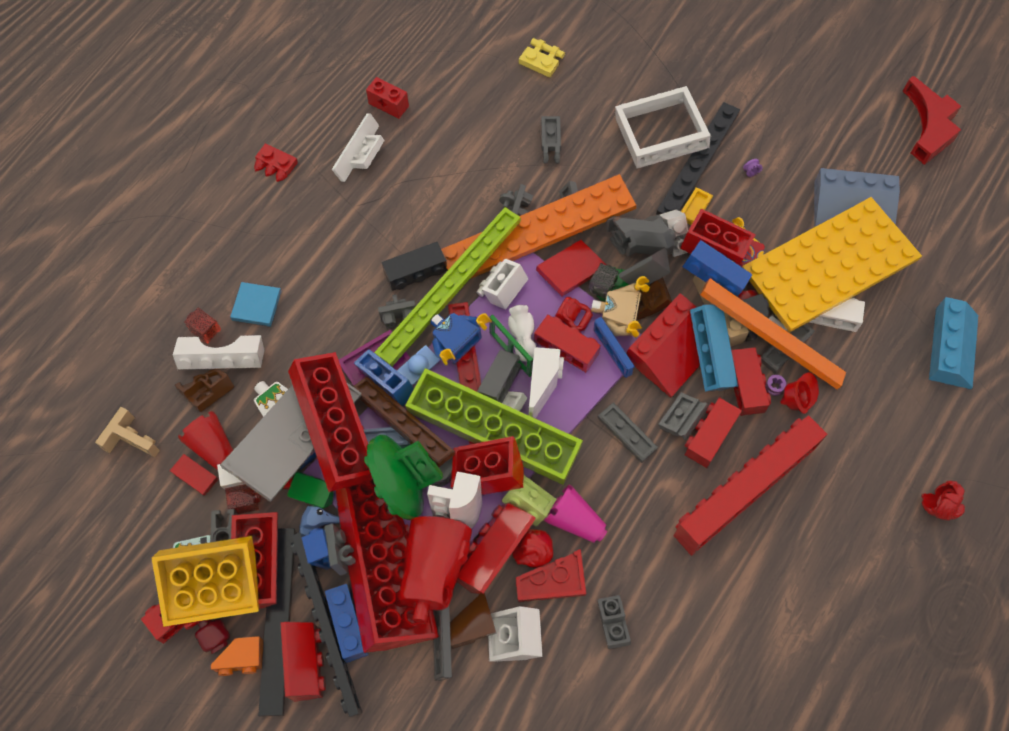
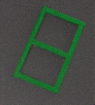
M492 314L489 317L492 320L491 323L489 322V333L505 351L513 353L514 346L527 360V367L520 360L517 363H520L521 369L531 377L533 358ZM495 325L508 339V346L495 333Z

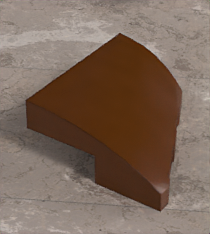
M663 277L649 284L648 292H643L640 289L641 296L636 320L653 315L669 306L672 302Z
M212 369L205 374L194 376L193 382L185 385L179 382L175 384V387L199 412H202L233 389L234 385L229 376L222 370Z
M485 592L484 594H479L450 622L452 649L497 634Z

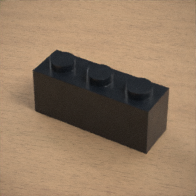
M434 242L383 261L382 267L390 288L394 291L396 289H404L407 285L415 282H422L428 277L441 275L444 271H447V262L438 242Z

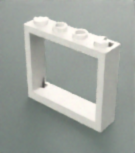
M687 86L615 106L616 121L636 168L709 148L710 133ZM684 103L698 133L640 149L627 119Z

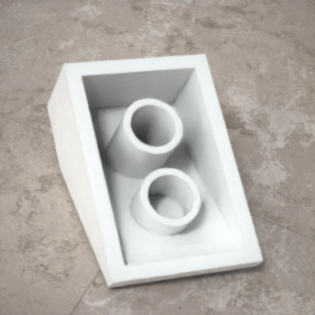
M534 347L529 416L535 419L556 388L557 380L562 379L564 357H560V349Z

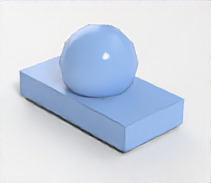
M425 345L397 371L405 376L413 386L421 377L424 369H432L440 359Z

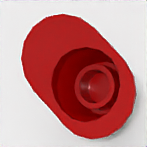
M807 372L798 380L787 384L784 389V396L780 401L781 404L787 405L791 410L806 414L815 404L819 395L816 377L812 373Z

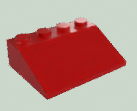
M681 293L626 352L635 368L670 398L700 366L690 313L691 309L697 307Z

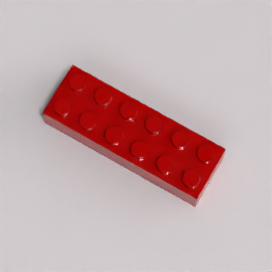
M336 352L294 359L288 373L328 491L331 492L371 482L373 478L370 469L364 461V457L367 456L368 441Z

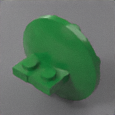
M382 434L372 438L367 445V456L364 457V461L370 469L376 485L374 490L377 497L384 499L392 515L397 514L406 520L419 517L424 509L423 488L443 479L442 471L431 460L419 441L402 448L392 438Z

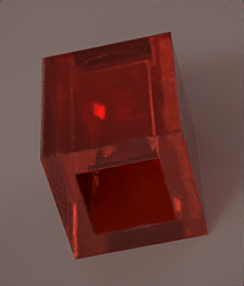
M199 307L194 312H191L184 321L189 331L206 344L221 330L217 321Z
M246 484L225 488L227 509H234L238 514L259 510L258 503L261 502V495Z

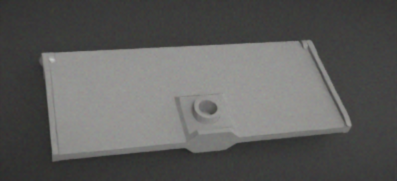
M347 383L355 403L362 393ZM293 385L220 464L222 469L234 475L270 502L309 456L315 452Z

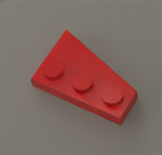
M581 549L566 557H561L550 564L516 577L518 602L586 596Z

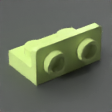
M525 475L523 488L509 490L502 499L503 503H509L533 515L536 518L533 522L534 526H538L545 519L556 501V498Z

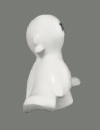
M516 305L509 309L511 314L508 318L510 332L526 352L534 358V347H536V344L531 339L534 331L533 317L530 312L528 313L527 305ZM515 347L516 355H519L521 361L527 362L525 357Z

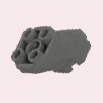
M660 215L649 216L646 219L613 216L607 219L606 230L607 232H612L613 236L610 237L611 243L620 254H626L628 257L634 253L652 255L663 248H666L668 255L673 253L676 235L672 229L665 225Z

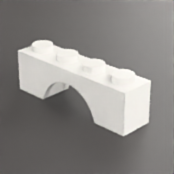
M261 335L240 336L232 344L219 348L205 346L201 343L199 337H178L173 357L177 369L261 368L264 346Z

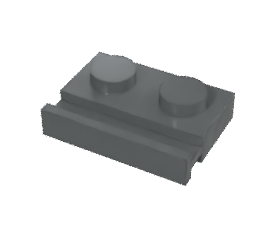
M681 392L658 425L660 429L687 440L706 413L708 404L706 402L702 403L698 399Z

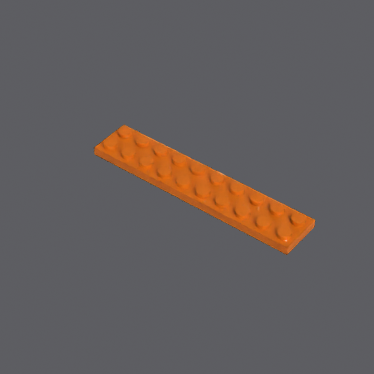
M621 175L611 177L519 216L521 217V222L471 278L490 271L493 266H496L500 261L503 262L504 259L514 261L602 224L613 216H621L635 210L636 204ZM481 233L441 249L447 262V270L452 267Z

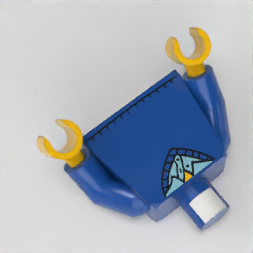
M452 313L446 319L442 318L439 314L435 315L431 320V324L436 328L432 332L434 337L432 345L435 356L441 359L444 365L448 364L447 360L449 359L453 364L457 363L482 338L479 327L486 330L487 326L485 324L491 323L492 320L486 313L478 317L458 316Z

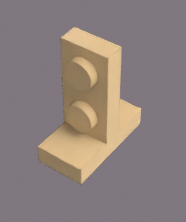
M123 407L119 408L95 442L108 453L113 450L120 439L153 457H156L160 451L154 445L156 443L155 440L146 435L142 438L137 435L138 432L135 429L129 427L135 417Z

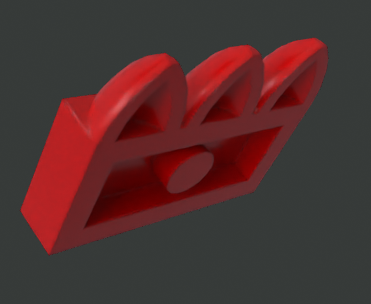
M265 143L255 156L254 169L255 171H260L266 167L265 176L268 177L276 173V181L279 182L288 177L297 165L298 160Z

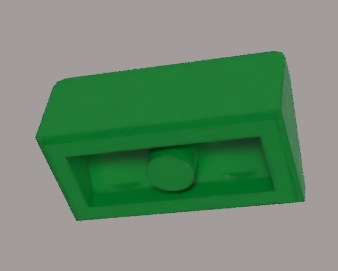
M296 472L287 496L320 508H326L333 503L334 491H328L325 480Z

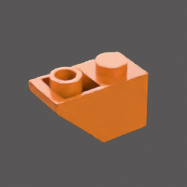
M259 636L235 638L211 664V670L218 672L219 676L233 675V671H242V674L257 673V669H262L264 640Z

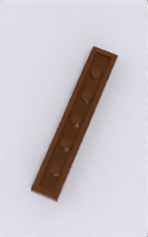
M368 376L353 386L362 393L359 399L410 444L419 441L427 451L428 456L438 467L455 455V451Z

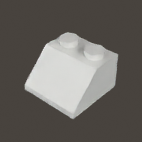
M519 606L491 613L497 634L488 636L489 661H515L542 657L539 609Z

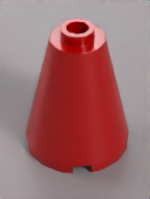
M210 411L208 412L209 417L205 418L202 415L182 430L184 436L179 435L178 438L184 445L218 470L217 465L221 464L231 454L233 448L215 412Z

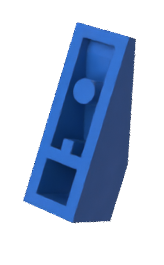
M370 349L354 362L355 366L362 373L368 376L401 406L407 403L414 388L405 376Z

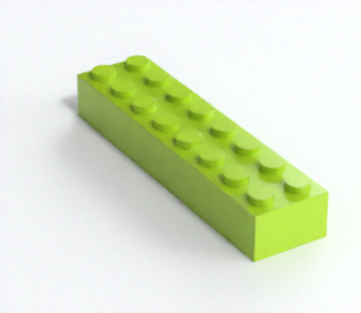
M426 368L405 405L407 411L412 415L474 444L514 436L523 467L564 485L582 447L583 440Z

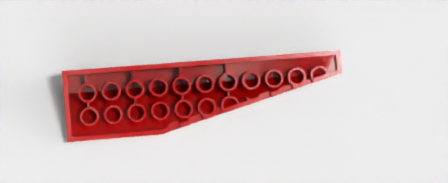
M373 479L368 483L335 490L341 530L345 533L347 540L344 544L345 546L350 545L354 549V552L349 553L347 557L352 556L356 560L354 564L348 565L364 653L390 650L439 637L433 610H429L426 623H417L412 620L415 608L404 605L400 601V586L405 568V551L410 528L408 524L405 525L403 518L397 514L392 515L383 498L377 497L374 490L376 485Z

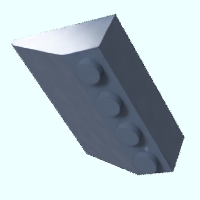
M821 168L814 181V227L870 197L875 200L896 225L900 194L899 176Z

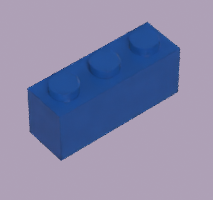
M702 240L699 241L682 266L704 282L712 279L737 297L752 276L750 272Z
M348 584L326 590L325 595L342 658L348 663L368 656V652H363L355 603Z

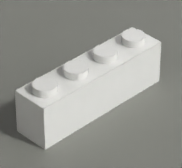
M851 298L811 320L810 323L857 332L863 323L865 302Z

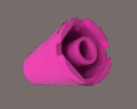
M568 484L562 490L563 496L560 495V497L556 498L555 503L543 521L594 543L596 540L600 542L607 533V530H605L606 524L574 487Z

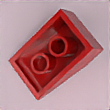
M700 209L680 249L691 254L699 241L702 240L730 260L743 261L756 234Z

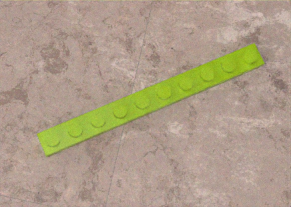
M504 207L374 353L390 366H393L429 326L432 318L445 308L521 222V217Z

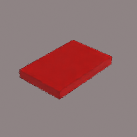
M579 240L537 265L536 271L563 297L595 277L600 271L607 268V264L582 240Z

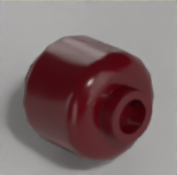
M212 619L204 620L198 624L200 629L196 631L195 638L204 652L214 654L228 645L227 641L230 638V633L221 619L214 621Z

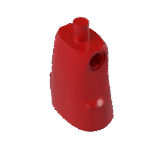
M421 516L411 519L405 551V568L399 596L400 601L404 605L415 608L413 621L426 623L429 610H444L449 606L461 565H464L467 561L470 550L472 529L466 524L454 519L434 516Z

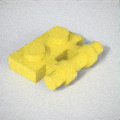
M533 38L530 45L535 48L527 47L519 58V64L550 78L559 66V60L555 58L563 59L565 52L561 51L557 46L552 47L541 39ZM542 50L549 53V55L541 53Z

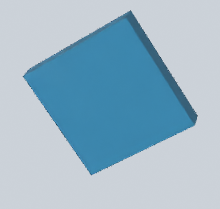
M241 282L230 316L231 320L271 327L282 292L281 289Z

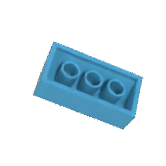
M945 297L936 308L929 380L972 389L979 315L966 301Z

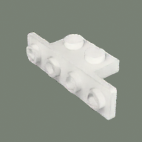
M369 113L365 115L332 168V171L341 182L346 181L353 168L367 169L385 141L381 135H374L379 125Z

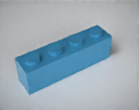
M713 304L691 309L690 313L705 392L737 387L738 383L724 311Z

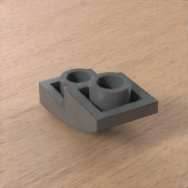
M620 595L598 599L597 602L607 648L613 649L631 645Z

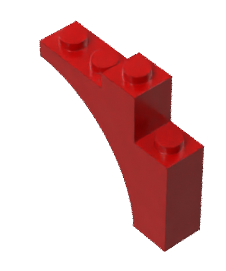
M913 76L908 80L902 92L916 106L921 118L922 131L920 140L916 142L910 154L925 165L954 142L961 129L951 120L956 116L961 105L948 95L941 98Z

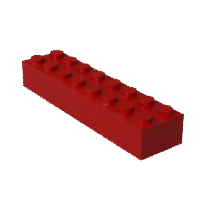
M809 415L803 420L798 418L787 432L783 431L775 438V442L771 446L769 444L766 445L755 459L752 457L744 464V468L740 472H734L727 479L728 482L724 486L719 485L713 490L712 495L707 500L704 498L695 506L696 509L691 514L687 512L679 519V523L675 526L677 530L673 536L691 556L819 446L828 434Z

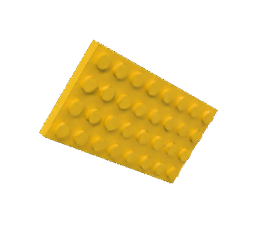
M870 197L743 265L742 268L752 274L749 281L757 292L763 294V297L767 299L771 310L790 333L920 260L922 255L875 200Z

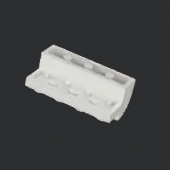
M457 472L453 490L429 485L427 495L432 516L454 519L466 524L471 529L476 525L482 507L480 476Z

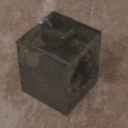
M601 263L590 280L589 292L606 299L607 292L612 291L618 280L619 271L611 265Z

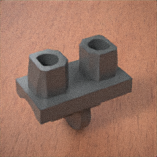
M520 184L518 191H515L514 195L512 191L508 190L507 193L500 195L499 201L503 204V209L504 207L508 209L510 206V211L521 216L528 213V210L521 208L520 204L528 207L533 195L525 191V185Z
M394 294L392 295L393 301L386 302V306L378 307L381 322L384 323L386 329L396 326L395 319H405L416 307L415 301L406 302L405 298L397 300V295Z

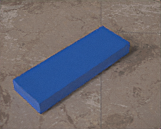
M602 317L596 319L593 328L594 332L624 377L631 376L635 366Z

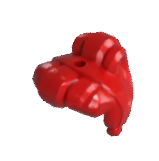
M946 481L935 489V494L923 493L921 495L923 508L930 515L941 520L957 519L965 512V506L961 504L964 498V488L957 481Z
M528 529L512 552L513 559H515L518 565H527L532 568L542 567L553 558V540L546 531Z

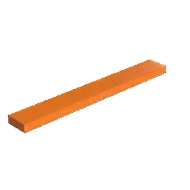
M712 279L705 283L700 296L838 390L842 386L846 375L844 370Z

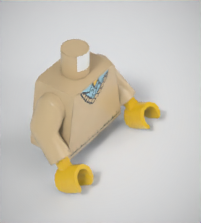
M645 276L639 277L636 283L607 292L606 302L593 300L591 312L603 314L602 319L614 336H639V332L636 330L642 329L639 322L636 321L641 296L639 291L641 289L643 292H648L650 288L645 284L649 283Z

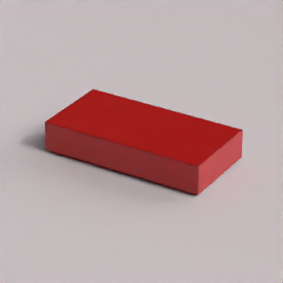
M185 454L170 469L172 474L203 496L218 481L215 475Z

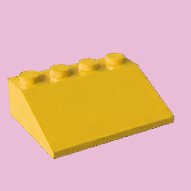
M252 536L159 550L152 557L163 627L259 611L256 557Z

